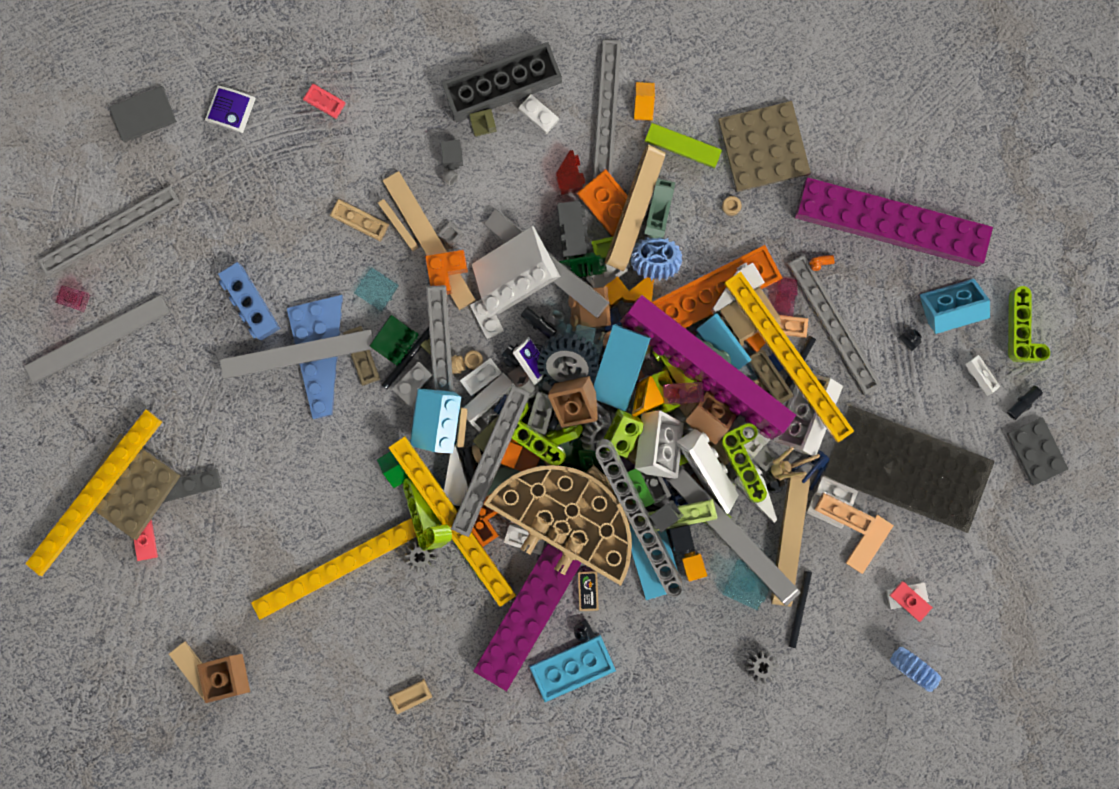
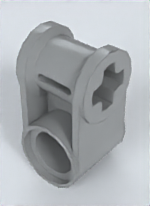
M521 365L508 373L516 387L531 393L529 398L534 397L539 391L537 383L533 384Z

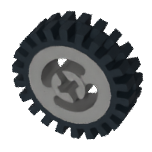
M561 333L557 334L556 338L554 336L550 337V340H546L544 345H542L537 366L540 375L544 374L543 379L545 381L549 379L548 384L551 386L554 383L587 376L590 377L593 383L597 376L600 360L599 353H596V347H592V342L588 341L585 344L586 338L582 336L578 340L577 334L570 338V333H565L564 338Z

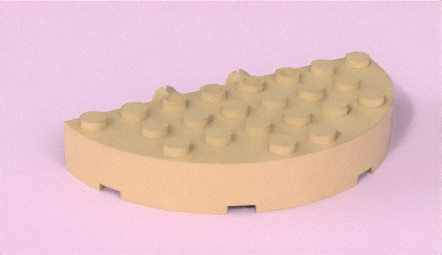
M564 466L534 467L515 474L504 481L484 503L485 506L528 531L529 535L520 549L525 551L527 546L530 545L526 551L529 555L532 554L537 542L543 539L562 551L563 555L556 567H554L556 571H559L561 566L564 565L560 572L561 574L565 575L571 562L578 560L620 586L622 585L631 558L632 540L629 523L616 497L604 484L593 476Z

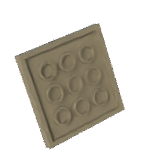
M792 101L718 119L736 192L811 174Z
M120 433L78 495L124 438V434ZM142 448L94 511L129 537L137 540L181 475Z

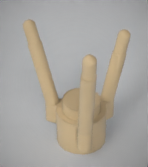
M790 447L779 458L773 460L771 472L779 480L804 476L807 474L806 472L790 473V471L794 467L819 458L820 454L790 464L788 461H783L793 451L794 448Z

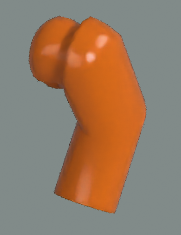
M834 255L812 258L809 263L811 269L819 271L822 265L834 264Z

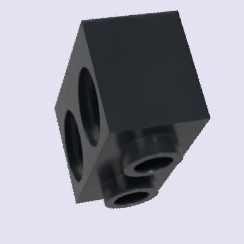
M689 525L668 529L671 547L675 553L683 555L690 553V549L695 548Z

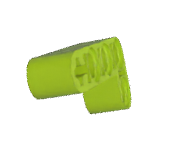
M1020 286L1009 293L1008 356L1013 362L1038 363L1049 358L1050 349L1045 344L1031 343L1032 293L1026 286ZM1018 310L1023 313V319L1017 317ZM1017 329L1023 332L1022 338L1017 336ZM1017 348H1020L1022 350V357H1019L1016 354ZM1036 349L1042 352L1041 358L1036 356Z
M526 403L512 439L550 465H560L565 461V451L521 421L528 411V403ZM521 429L527 430L529 434L526 440L521 439L519 436ZM537 440L544 442V450L540 451L536 448L535 443ZM551 446L552 449H550L549 451L554 454L556 452H559V458L561 459H557L556 461H554V456L551 453H548L547 455H545L544 453L547 452L549 447Z
M747 423L726 433L721 439V444L747 497L751 502L759 503L765 500L767 491L744 447L745 444L756 438L758 430L755 425ZM744 428H750L753 431L751 438L743 435ZM726 437H733L736 441L735 446H728L725 442ZM736 454L744 456L743 464L735 462L734 456ZM745 471H750L753 474L752 481H745L743 478ZM757 481L758 485H755L754 487L757 491L762 492V494L759 495L760 499H758V497H753L752 494H754L755 491L753 487L748 488V485H752Z
M406 478L403 482V489L421 550L425 551L443 547L452 539L450 526L447 524L440 525L437 516L411 479Z

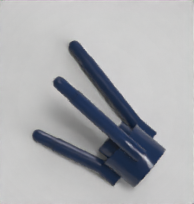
M820 450L817 452V454H820V457L810 462L812 469L802 480V483H805L818 470L816 477L809 487L810 490H813L823 471L828 467L827 463L830 461L829 457ZM804 464L792 468L790 472H794Z

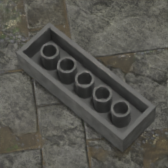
M549 42L442 81V86L457 123L470 118L469 114L494 109L561 84L562 76Z

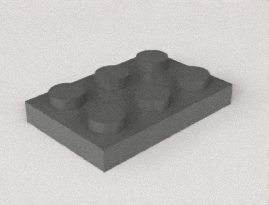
M1043 417L1007 433L1032 486L1068 470Z

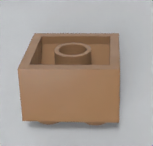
M608 287L593 288L609 301ZM569 295L568 304L571 309L570 324L572 331H594L611 325L609 304L597 318Z
M589 376L553 385L548 393V397L562 428L597 421L596 391Z
M706 391L685 422L692 429H696L701 433L704 432L709 440L716 445L730 429L737 415L730 411L728 405L717 401L714 398L715 395L710 391Z
M243 654L228 656L197 665L205 703L250 692Z

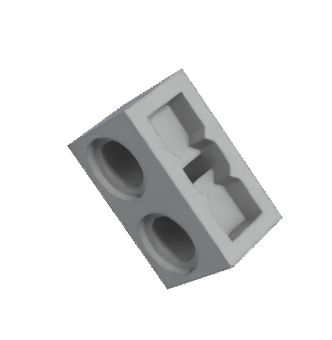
M537 392L528 426L545 435L549 431L548 425L554 414L553 406L547 394Z

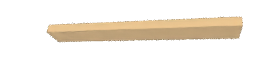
M398 171L384 179L385 186L426 255L447 253L400 172ZM460 274L449 275L452 294L450 295L458 309L461 310L475 302L476 300Z

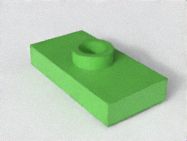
M637 469L627 472L644 506L647 507L655 503L641 472Z

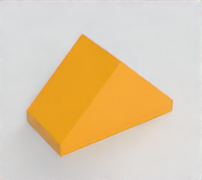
M636 82L634 120L653 121L655 83Z
M649 277L643 279L622 297L623 302L634 303L641 295L652 302L654 279L652 281Z
M649 376L638 382L632 411L634 417L652 410L665 402L653 377Z

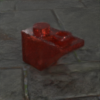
M573 150L568 152L556 172V180L561 196L583 189L582 184H585L583 172L579 173L578 166H581L578 154L574 155Z

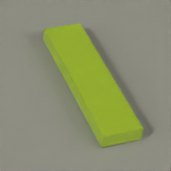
M654 123L651 124L645 142L714 169L722 152L719 148Z

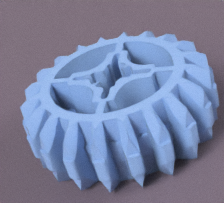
M645 237L644 240L639 239V242L635 243L630 262L633 271H637L638 275H643L644 279L649 277L651 281L653 279L660 281L661 278L667 280L668 277H673L675 273H678L682 265V251H680L679 246L675 245L674 241L669 242L668 238L649 239Z
M899 647L890 658L891 664L928 692H932L937 688L941 681V676L924 661L903 647Z

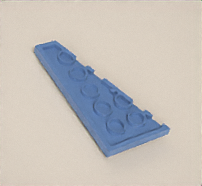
M343 295L287 308L295 344L340 336ZM338 356L300 364L313 419L333 415Z

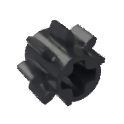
M510 344L502 354L505 358L503 362L510 368L512 365L516 367L520 365L513 354L514 349L519 346L518 344L515 347Z

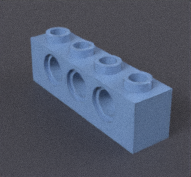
M237 262L218 274L221 278L219 280L220 285L224 290L227 289L229 291L231 303L234 306L237 305L240 309L238 314L243 322H248L250 326L248 330L253 338L257 337V339L262 341L281 329L240 263ZM241 282L242 288L239 291H235V284ZM247 298L252 299V304L249 307L244 306V301ZM261 314L262 320L259 323H254L255 315Z

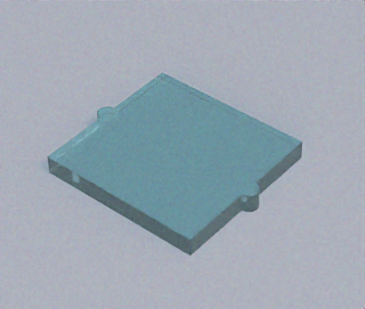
M371 267L364 279H361V283L354 294L382 312L389 300H392V296L399 285Z

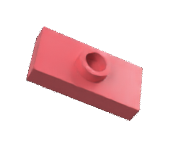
M313 83L303 98L305 102L334 119L338 118L346 104L343 100Z
M152 519L139 538L134 540L137 561L158 557Z
M903 581L889 595L918 622H921L933 608Z

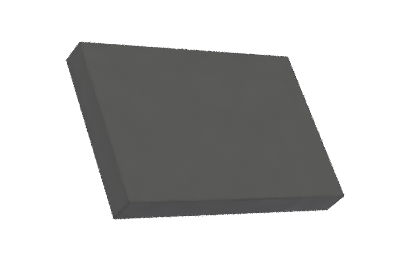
M163 86L109 107L124 143L177 122Z

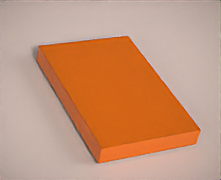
M605 169L581 189L577 196L611 237H613L628 195Z

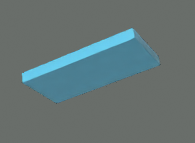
M616 324L613 325L594 383L596 399L623 411L628 409L651 339L650 337Z
M629 524L632 540L631 552L645 599L649 600L666 595L667 593L632 525ZM666 530L663 532L657 531L676 567ZM645 533L643 536L649 539L653 537V534ZM657 549L652 551L654 555H659L662 553L660 550ZM667 566L661 568L663 572L670 570ZM671 583L669 585V587L676 588L679 586L676 583Z
M601 635L529 666L544 702L616 671Z

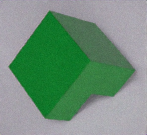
M391 451L377 459L383 475L393 489L401 485L406 478H409Z

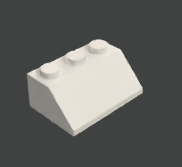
M504 373L463 407L468 410V421L479 433L499 415L494 412V409L504 395L508 396L512 385H514ZM527 401L528 408L532 407V405Z
M660 410L642 413L641 421L644 425L638 439L635 469L647 475L678 478L681 449L677 441L683 436L684 423Z

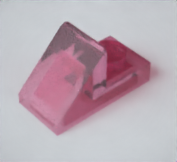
M783 278L777 282L774 309L779 315L793 317L795 297L798 295L797 279Z
M61 285L55 303L84 313L90 294Z
M703 382L663 385L664 404L688 405V403L704 402Z

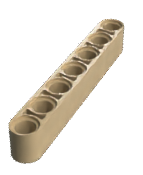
M650 145L645 147L605 264L621 271L626 269L666 153Z
M806 475L788 478L776 559L777 568L794 585L796 582L810 478L805 483H802ZM772 592L771 604L785 606Z

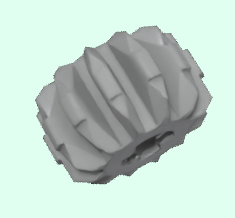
M414 541L413 546L415 549L411 546L407 547L411 554L404 553L405 557H410V560H406L405 564L412 563L409 568L411 571L417 566L416 573L421 572V567L426 573L428 572L426 565L431 568L434 567L430 560H437V557H431V554L436 553V550L423 551L418 546V543ZM423 552L425 554V556H423L425 557V560L417 561L416 558H418V556H416V554H420Z
M759 650L758 657L753 652L754 660L747 658V662L751 665L745 667L746 670H752L748 676L750 678L755 676L754 682L756 683L761 678L762 684H766V677L772 682L773 678L770 675H778L773 670V668H779V664L774 663L777 658L775 656L770 658L771 653L769 651L764 655L763 651ZM760 663H766V665L764 666L765 671H762L761 669L758 671V669L760 668Z

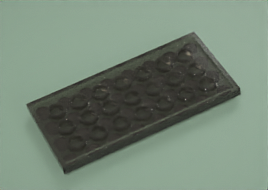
M849 405L845 419L854 432L838 443L835 441L829 457L830 460L822 476L949 527L969 533L995 461Z

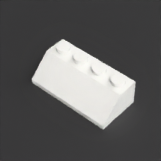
M815 375L836 405L843 386L831 378ZM795 384L792 392L794 397L789 400L787 408L796 414V417L784 434L775 437L773 442L787 448L793 447V450L814 456L819 450L827 428Z
M694 429L678 440L677 444L707 494L727 514L739 496L735 490L737 485L726 475L728 470L723 463H719L717 459L719 455L713 447L710 448L708 436L704 432L701 433Z

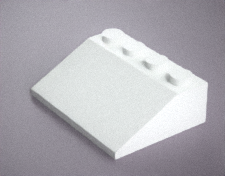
M531 226L472 264L481 299L490 315L502 313L561 277L534 226Z

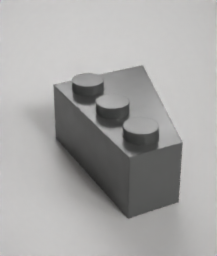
M580 201L557 203L563 260H566L565 257L568 256L584 257L585 253H590L589 244H585V236H588L587 226L583 225L582 220L585 217V208L581 206Z

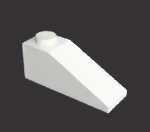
M744 263L736 268L738 272L734 276L742 272L754 290L765 283L753 263L750 265ZM727 287L712 308V314L736 301Z
M454 446L453 453H450L444 492L453 505L461 506L469 485L458 448Z
M754 465L766 488L767 496L762 502L753 504L772 523H775L777 518L765 480L761 476L762 471ZM745 471L743 478L745 481L750 482L753 480V474L750 471ZM736 476L733 479V481L747 497L738 477ZM756 481L754 484L748 485V488L753 487L755 493L752 494L753 497H758V499H760L759 495L762 494V492L757 491L754 486L758 485Z

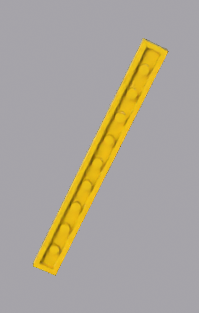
M742 272L726 281L724 284L835 441L838 443L853 433V428Z
M145 409L25 563L37 575L43 576L161 425L162 421L149 410Z
M404 436L389 447L390 451L441 524H447L451 528L458 510L407 437ZM451 530L453 541L497 604L501 607L516 597L515 592L475 535L471 532L470 536L467 537Z
M412 518L251 602L259 620L416 538Z

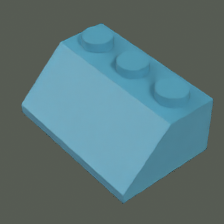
M975 279L920 294L927 322L935 334L990 318V300Z
M717 313L695 330V337L703 342H710L719 351L724 350L731 358V365L738 370L752 360Z
M417 389L410 443L413 447L432 452L453 453L461 396L451 391Z

